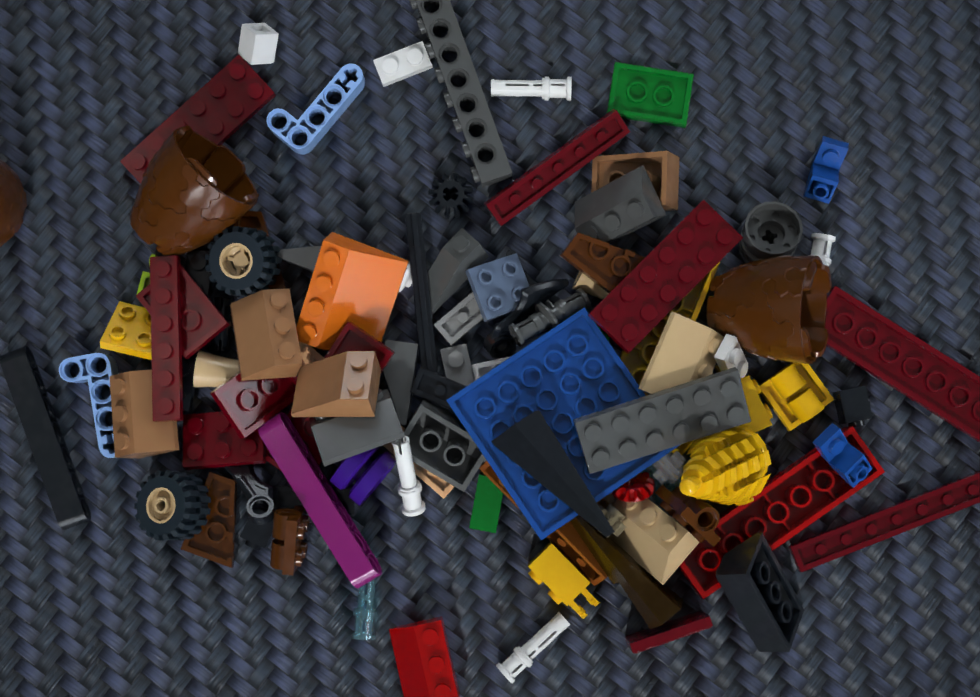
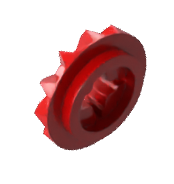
M646 472L639 473L611 493L617 499L625 502L643 501L653 494L655 489L654 479L650 478Z

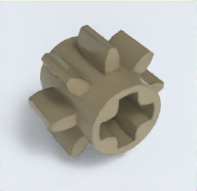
M611 503L606 508L599 504L600 509L615 531L613 534L618 537L626 528L622 523L626 516Z

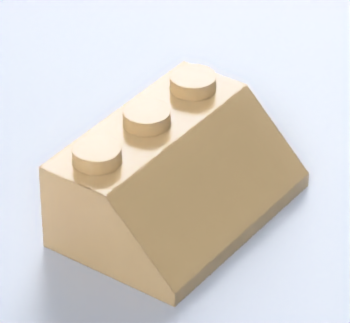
M671 312L638 389L650 395L712 375L716 365L714 356L724 336L712 328Z
M648 498L639 502H625L617 499L613 506L626 516L622 521L626 528L618 537L615 534H611L609 538L664 585L698 545L699 541Z

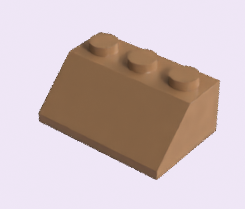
M290 288L261 290L231 303L230 309L241 381L296 377L302 365Z
M152 369L127 371L109 376L115 458L140 459L179 450L177 421H153Z

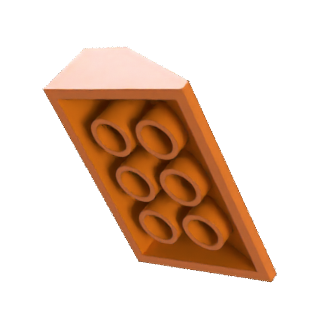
M331 232L322 242L296 326L298 341L318 349L330 350L347 322L351 321L382 343L409 261Z

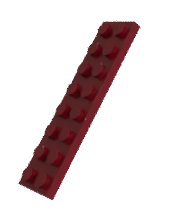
M834 286L827 296L825 329L828 331L829 338L826 346L980 443V376L837 286Z

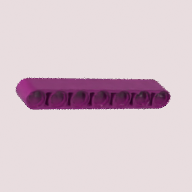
M280 412L258 428L261 439L351 584L358 589L382 575V569L378 560L289 417Z

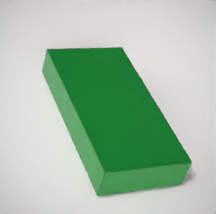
M479 474L469 528L496 533L503 493L486 475Z

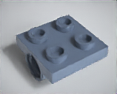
M517 253L465 271L484 322L510 315L519 303L521 290L529 287Z

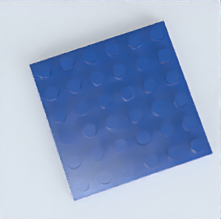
M585 307L446 400L540 540H543L579 514L492 444V440L511 426L539 409L596 502L678 447L675 446L592 474L589 473L573 419L646 395L638 389V383L599 327L588 316L589 313Z

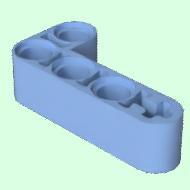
M351 63L344 65L298 120L283 109H273L269 112L266 120L269 129L294 152L302 155L308 154L363 90L365 78L361 68ZM351 76L354 78L356 76L357 81L350 80L348 82L347 77ZM334 94L342 96L338 104H330L329 98ZM321 114L325 116L321 124H312V119L315 115ZM280 118L287 119V123L283 128L277 129L274 127L276 120ZM306 135L307 141L301 146L295 144L297 136Z
M92 353L64 359L59 366L60 377L72 383L88 382L100 453L107 458H115V450L110 448V444H114V436L107 433V431H113V425L108 426L105 421L106 415L112 412L111 394L104 400L101 396V390L106 385L110 387L109 376L119 374L116 360L112 356L103 353ZM104 359L106 361V369L99 373L97 363L99 360ZM77 363L80 372L73 378L70 374V369Z

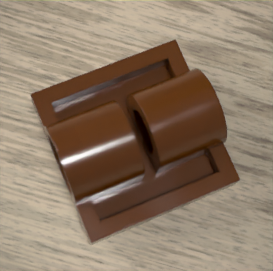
M662 485L655 492L663 500L659 505L700 543L706 540L714 547L721 540L713 531L719 523V513L701 498L697 500L695 497L686 496L681 493L679 487L670 492Z
M295 505L293 509L283 508L274 511L272 537L275 539L272 540L270 566L282 570V575L293 576L296 569L302 566L303 558L307 556L308 542H303L305 532H308L310 516L305 515L306 510L303 506Z

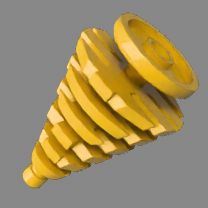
M739 425L696 439L686 454L691 453V459L683 466L679 489L682 494L695 497L697 500L701 498L708 500V502L724 505L735 504L741 506L754 501L753 496L762 492L771 475L765 476L768 466L772 464L769 450H767L766 444L759 434L751 431L749 426Z

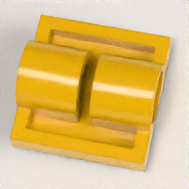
M119 301L100 339V348L152 360L151 315L145 307Z
M791 362L759 385L762 396L788 431H792L801 423L810 420L820 413L826 405L835 400L811 366L804 363Z

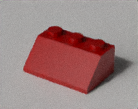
M442 616L389 628L404 697H460Z

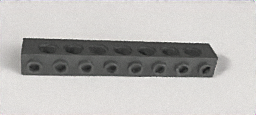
M409 0L412 10L418 9L420 18L416 19L421 35L427 34L429 42L425 46L430 59H436L438 67L434 68L437 80L439 84L443 82L445 84L447 92L443 93L446 105L448 108L453 107L456 117H453L452 121L456 132H462L465 140V142L461 143L466 158L471 157L474 166L470 168L474 182H480L481 187L485 188L511 179L512 170L450 0ZM429 4H436L439 7L434 13H429L425 10ZM439 28L448 31L447 35L442 38L436 37L434 32ZM447 53H454L457 56L453 62H446L442 58ZM457 77L466 80L465 85L462 87H455L451 82ZM464 102H471L475 105L474 110L471 112H464L460 107ZM478 126L484 130V133L480 137H473L469 131L471 128ZM488 151L492 153L493 159L489 162H482L478 156L481 152Z

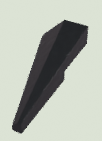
M539 409L491 441L496 448L605 537L615 532Z

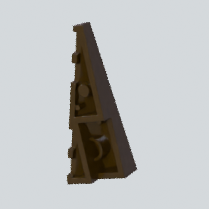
M580 515L570 520L612 584L620 583L650 629L663 625L681 610L683 600L665 584L662 585L613 540L605 537Z

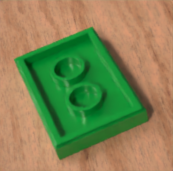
M615 62L607 113L615 109L623 119L685 128L694 74Z

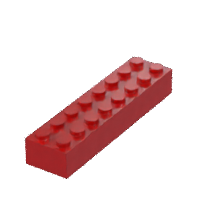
M853 426L844 427L841 431L847 441L862 452L873 469L868 473L867 477L852 488L829 465L815 447L769 479L762 492L753 496L754 501L741 506L734 504L719 514V523L713 530L721 540L714 547L706 540L702 543L699 542L679 566L698 596L705 599L722 587L715 576L716 570L720 565L723 555L756 533H763L773 551L885 472Z

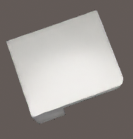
M266 23L242 24L238 54L251 65L274 63L279 33Z

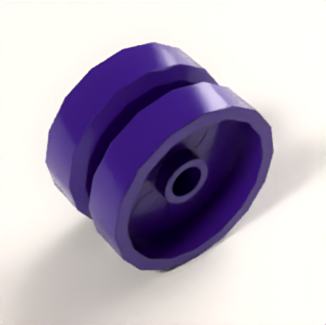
M379 447L344 459L330 479V482L340 490L346 489L356 480L357 482L349 492V498L359 506L373 493L396 464V458L388 451L382 452L372 461Z

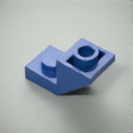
M822 136L812 161L803 197L830 203L839 183V170L849 149V143Z
M833 423L813 441L820 455L852 488L864 480L873 469L865 455L852 446L841 429Z

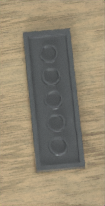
M736 367L573 419L587 469L592 474L749 423L751 419L739 371Z

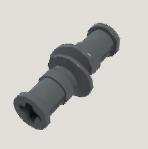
M578 288L574 294L565 299H560L554 304L549 300L545 301V304L538 303L535 306L536 313L528 316L527 319L516 325L514 323L508 326L509 332L516 344L521 347L526 340L536 335L539 336L551 327H556L560 322L565 321L584 307L587 311L590 310V300L584 290Z

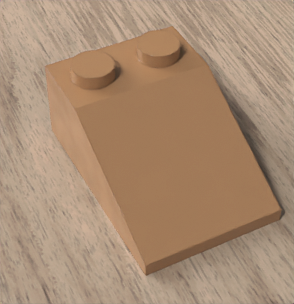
M669 151L597 156L592 160L591 193L644 165L664 211H678L679 157Z
M346 351L301 366L298 372L291 416L375 417L381 367L375 351Z

